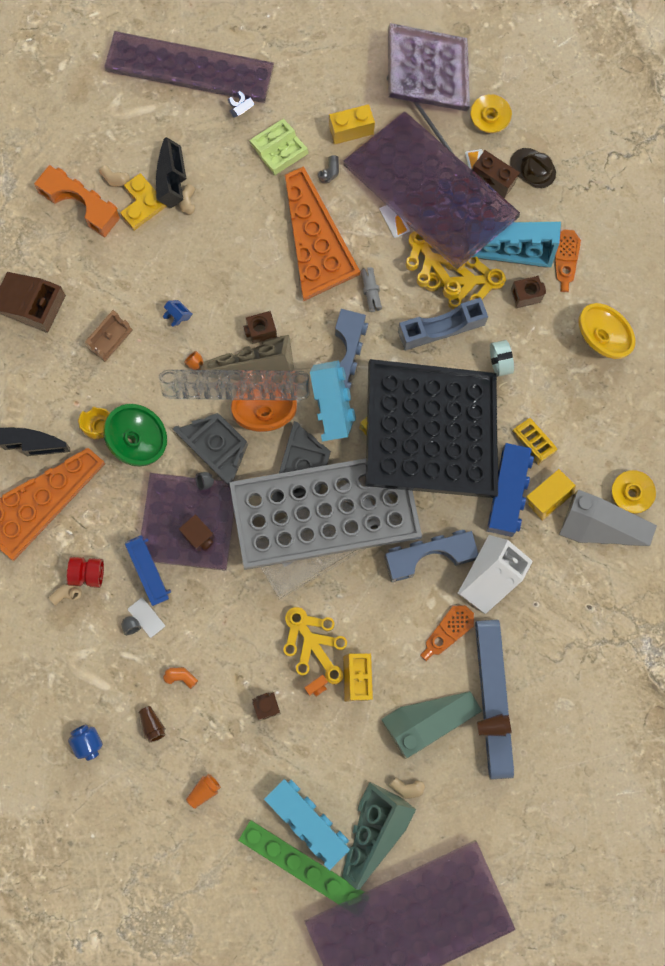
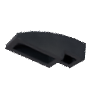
M166 137L163 139L157 163L156 197L157 201L173 208L183 201L181 183L187 177L181 145Z
M0 428V446L4 450L22 449L26 456L71 452L66 442L44 432L26 428Z

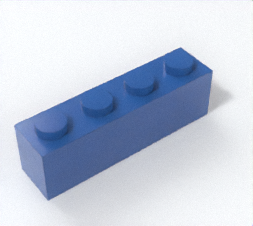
M505 443L498 469V496L492 500L486 532L513 537L516 531H520L522 519L519 518L520 510L523 511L526 498L523 497L524 489L527 490L530 477L527 476V471L533 465L534 456L531 455L532 448Z

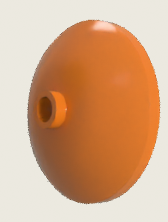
M269 382L257 383L244 388L234 397L231 405L232 416L240 426L256 432L273 431L283 427L293 419L297 411V400L293 392L283 385Z

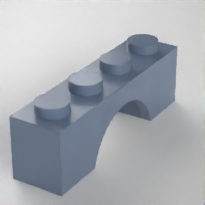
M477 298L461 303L452 311L437 317H416L400 322L398 334L406 351L485 326L488 314L482 298Z
M341 309L335 327V336L344 343L346 348V355L340 362V367H344L346 380H344L345 388L350 390L352 385L351 382H348L350 374L355 375L357 363L354 362L355 356L361 354L363 343L360 342L361 335H366L369 323L365 322L366 315Z
M459 530L453 532L451 537L444 538V535L431 538L432 542L423 544V541L411 543L409 548L402 549L401 546L389 549V553L385 554V561L391 582L413 577L418 561L430 554L444 555L455 566L475 561L479 553L472 531Z

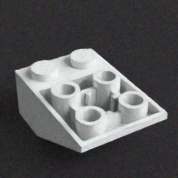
M489 535L458 594L482 613L486 614L523 581L533 561L509 540Z

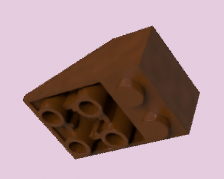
M7 272L0 285V314L48 333L66 295L61 286L47 280Z

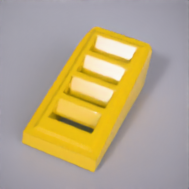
M531 418L512 430L524 447L532 448L531 455L534 456V460L538 465L558 450ZM530 426L531 430L523 435L521 431ZM535 433L537 436L529 441L527 437ZM540 439L542 443L534 447L532 444ZM545 446L547 450L540 454L538 450Z

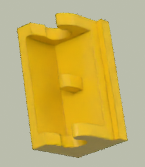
M558 469L526 496V499L529 501L528 506L543 521L575 493L576 485Z
M371 653L344 655V701L373 700Z

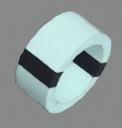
M502 340L491 343L490 357L494 372L497 373L498 377L513 374L514 360L508 341Z

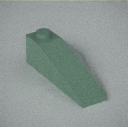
M469 691L400 707L381 720L403 757L407 759L482 712V709Z
M369 782L359 803L358 811H361L358 826L354 825L353 833H356L353 847H350L342 876L357 890H360L406 831L416 811L403 798Z

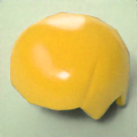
M92 407L88 412L82 411L78 419L79 428L90 439L98 440L104 438L103 427L110 412L104 408Z

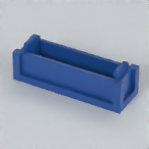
M140 535L126 541L125 546L150 603L154 606L168 600V594L171 593V589H165L145 543L149 539H144Z

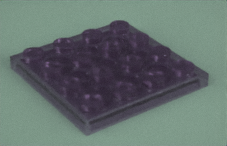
M390 23L388 27L389 97L468 111L470 108L468 38Z
M150 473L141 535L144 539H149L145 543L154 563L227 571L234 520V507L230 487L224 481L214 480L211 488L201 491L197 488L195 478ZM195 514L215 536L212 540L214 542L213 545L206 551L201 550L197 552L179 531V528Z

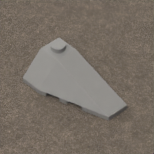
M577 490L571 499L559 535L578 543L650 546L657 525L600 497Z

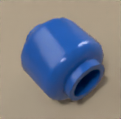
M85 724L70 733L71 737L68 739V743L76 758H85L86 761H89L99 755L98 751L103 746V742L94 727H88Z

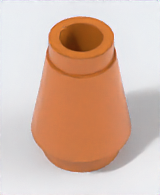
M207 774L205 777H201L186 800L191 807L196 809L217 795L221 786L213 776Z

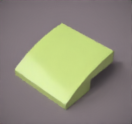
M284 119L250 139L251 145L274 175L309 154L308 148L298 139L295 130Z

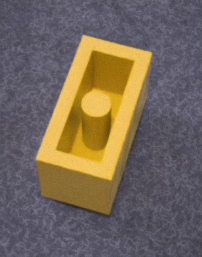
M369 104L329 114V129L334 145L374 135L375 121Z

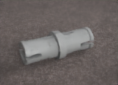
M364 268L360 273L364 283L363 293L367 297L369 312H376L374 303L377 311H380L382 309L378 294L380 288L379 285H376L374 268H367L369 276Z

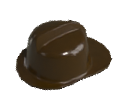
M522 148L514 152L510 159L511 167L520 172L519 176L536 188H546L556 178V169L552 159L545 153L538 152L532 148Z

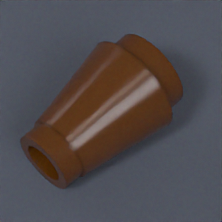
M148 706L139 711L144 738L149 743L162 739L166 735L164 732L166 728L152 707Z
M503 713L477 722L479 736H506V734L512 733L509 715H503Z

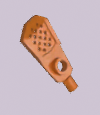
M563 229L560 232V243L555 255L556 277L561 282L560 292H569V283L574 281L581 239L574 230ZM567 268L570 273L565 274L562 269Z
M466 605L452 606L426 641L427 648L420 656L427 661L433 654H441L474 627V613ZM436 638L442 639L443 644L441 646L435 644Z

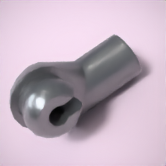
M329 156V168L324 169L323 172L319 171L318 178L322 183H329L338 176V156Z

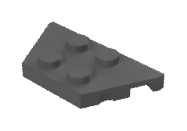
M219 413L210 415L205 419L194 420L192 424L187 426L174 427L173 431L230 487L229 482L234 481L247 449V441Z
M294 421L279 473L328 465L331 451L323 444H320L311 433L309 434L298 422ZM318 484L315 487V491L318 494L320 493L322 484ZM296 488L293 491V495L296 498H302L306 494L302 488ZM274 492L272 495L274 502H280L284 498L281 492Z

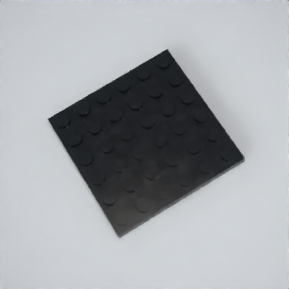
M370 359L368 362L366 486L486 498L497 497V373Z

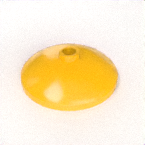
M600 303L589 304L581 311L578 319L580 332L586 343L594 351L608 358L622 359L634 350L636 342L633 329L618 311Z

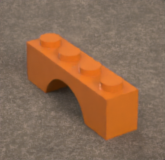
M49 165L34 183L38 193L54 204L65 199H74L82 202L86 206L85 220L88 227L106 237L120 219L117 211L118 208L110 201H107V203L103 201L95 191L85 189L79 180H72L67 177L68 175L61 168L57 167L55 169Z

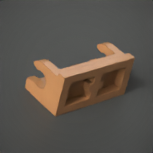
M112 310L85 343L91 352L106 362L133 330L126 320L123 321L119 314Z

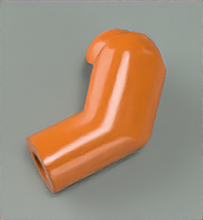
M184 667L169 668L163 676L167 684L182 680L190 689L198 682Z

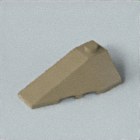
M285 335L261 341L262 346L253 349L247 346L236 355L227 353L205 361L202 374L203 376L268 382L286 381L292 378L294 370L290 337Z

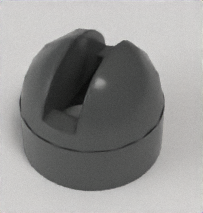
M209 472L196 474L195 481L199 490H206L213 486L214 479L212 474Z
M132 616L124 618L121 623L123 633L126 636L132 635L141 629L139 621Z

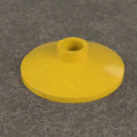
M488 94L479 97L473 103L470 115L473 124L479 130L486 133H497L509 125L512 118V110L504 98Z
M629 470L621 473L614 480L612 498L618 507L632 514H638L652 506L656 498V488L648 475L637 470ZM633 490L635 497L629 496L628 491Z

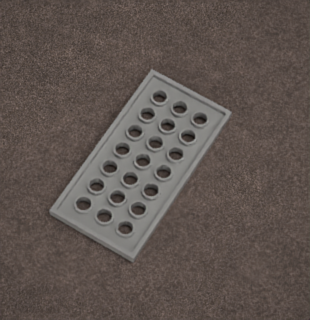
M366 458L229 482L244 570L421 539L422 533L413 491L361 486L358 480L366 476ZM345 480L350 486L347 490H340L337 487V483ZM318 484H324L328 490L324 494H318L315 491V487ZM296 488H302L306 494L302 498H296L293 495V491ZM274 492H281L284 498L280 502H274L271 499V495ZM392 493L396 495L397 502L394 504L387 503L385 501L387 494ZM254 495L262 499L261 503L257 506H252L249 503V499ZM365 498H373L376 504L372 508L365 507L363 505ZM345 501L351 502L354 506L349 512L341 509V504ZM323 505H328L332 509L331 513L327 516L319 513V508ZM300 509H306L310 515L307 519L302 520L297 517V512ZM278 513H284L288 519L284 523H277L275 516ZM398 515L401 517L402 522L399 525H392L389 517ZM256 517H263L266 522L262 527H255L253 525V520ZM372 518L377 519L380 526L377 529H370L367 526V521ZM353 522L357 525L358 530L355 533H348L345 530V525ZM331 526L336 530V533L332 537H326L323 534V529ZM303 531H311L314 537L310 541H304L301 538ZM283 534H288L292 539L287 545H282L278 541L279 537ZM260 538H266L269 541V546L265 549H260L256 545L257 541Z

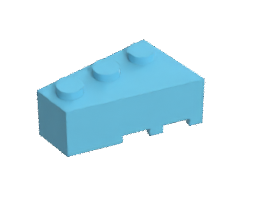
M339 360L313 365L310 376L314 399L317 400L320 413L317 416L318 421L322 420L324 425V433L321 434L322 441L346 438L350 433L353 422L356 421L354 409L350 408L349 404L351 400L350 390L345 388L344 380H346L344 367H340Z

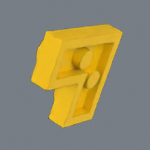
M141 173L124 185L135 202L121 211L120 214L134 231L167 207V205L157 201L156 190Z

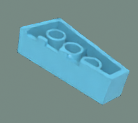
M561 222L473 223L469 237L468 256L552 267L560 243Z
M284 779L264 800L284 822L290 825L295 834L302 841L306 842L309 849L324 862V865L330 871L350 850L347 846L349 840L341 831L336 834L330 826L333 823L324 813L319 816L314 809L317 806L308 796L303 799L298 794L300 788L292 779L289 782Z

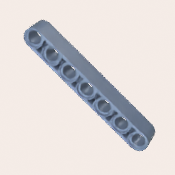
M499 619L476 621L475 631L483 719L501 713L509 715ZM506 734V736H485L490 780L514 778L511 734Z

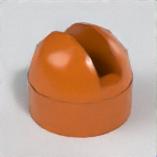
M194 351L186 358L184 363L189 368L198 370L200 368L199 365H203V358L197 351Z

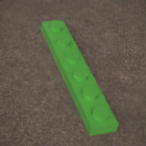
M250 820L238 840L356 916L360 915L370 897L368 893L361 889H355L344 878L331 870L329 871L322 864Z

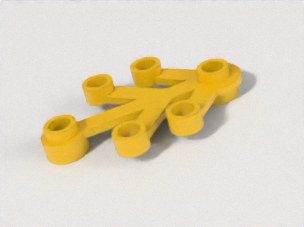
M417 230L412 232L408 239L412 251L406 260V268L410 271L418 268V256L421 251L425 256L422 271L418 274L417 284L421 287L428 286L430 281L429 273L432 266L444 284L443 295L447 299H456L460 294L461 286L456 280L450 278L441 264L451 266L456 270H462L466 264L465 257L458 255L452 258L433 253L430 248L442 250L445 254H451L454 251L455 243L450 239L443 242L429 239V236L423 231Z
M467 256L466 266L470 269L476 268L482 275L475 276L465 267L462 270H456L451 266L445 265L447 269L455 270L462 276L450 278L456 280L460 286H463L459 296L453 299L457 300L458 304H452V300L449 299L448 306L451 309H455L475 285L484 284V286L477 294H473L469 301L474 298H482L483 301L484 297L492 289L497 290L504 286L506 276L500 269L490 270L479 261L478 257ZM474 259L476 263L471 264L468 260ZM429 273L430 281L435 282L436 285L430 286L428 284L425 289L436 291L439 287H444L443 282L436 273ZM496 277L498 282H493L491 278Z
M291 608L285 616V621L290 627L287 644L283 648L284 654L292 657L297 653L295 643L298 631H300L304 637L300 662L296 666L297 673L301 676L309 673L310 667L308 663L312 649L326 670L325 678L328 683L332 685L339 684L343 679V671L340 667L333 666L319 644L332 646L337 650H344L347 646L346 638L343 636L334 638L311 633L307 625L322 627L324 631L329 632L334 628V620L330 617L324 619L307 616L302 608ZM295 614L300 615L301 620L299 622L292 620ZM329 620L332 623V627L325 628L323 623ZM342 639L345 645L338 647L336 641ZM288 646L294 647L295 650L292 654L286 652ZM302 664L307 666V671L304 673L298 670ZM331 671L338 672L339 676L337 679L330 677Z

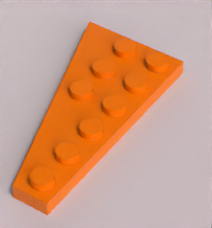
M303 166L286 174L285 180L303 301L359 276L360 270Z
M86 448L57 467L48 469L39 477L32 478L3 494L0 498V550L12 561H15L105 465V462L92 450Z

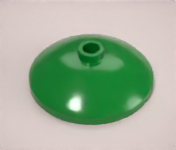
M125 404L115 408L105 420L103 427L105 443L110 452L125 464L137 467L147 466L156 462L165 452L167 446L165 426L160 418L150 409L138 404Z

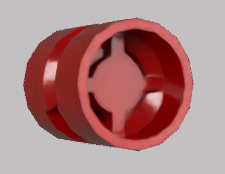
M70 557L67 567L68 586H82L84 582L89 587L100 588L102 586L104 576L103 559L89 558L86 562L84 557Z

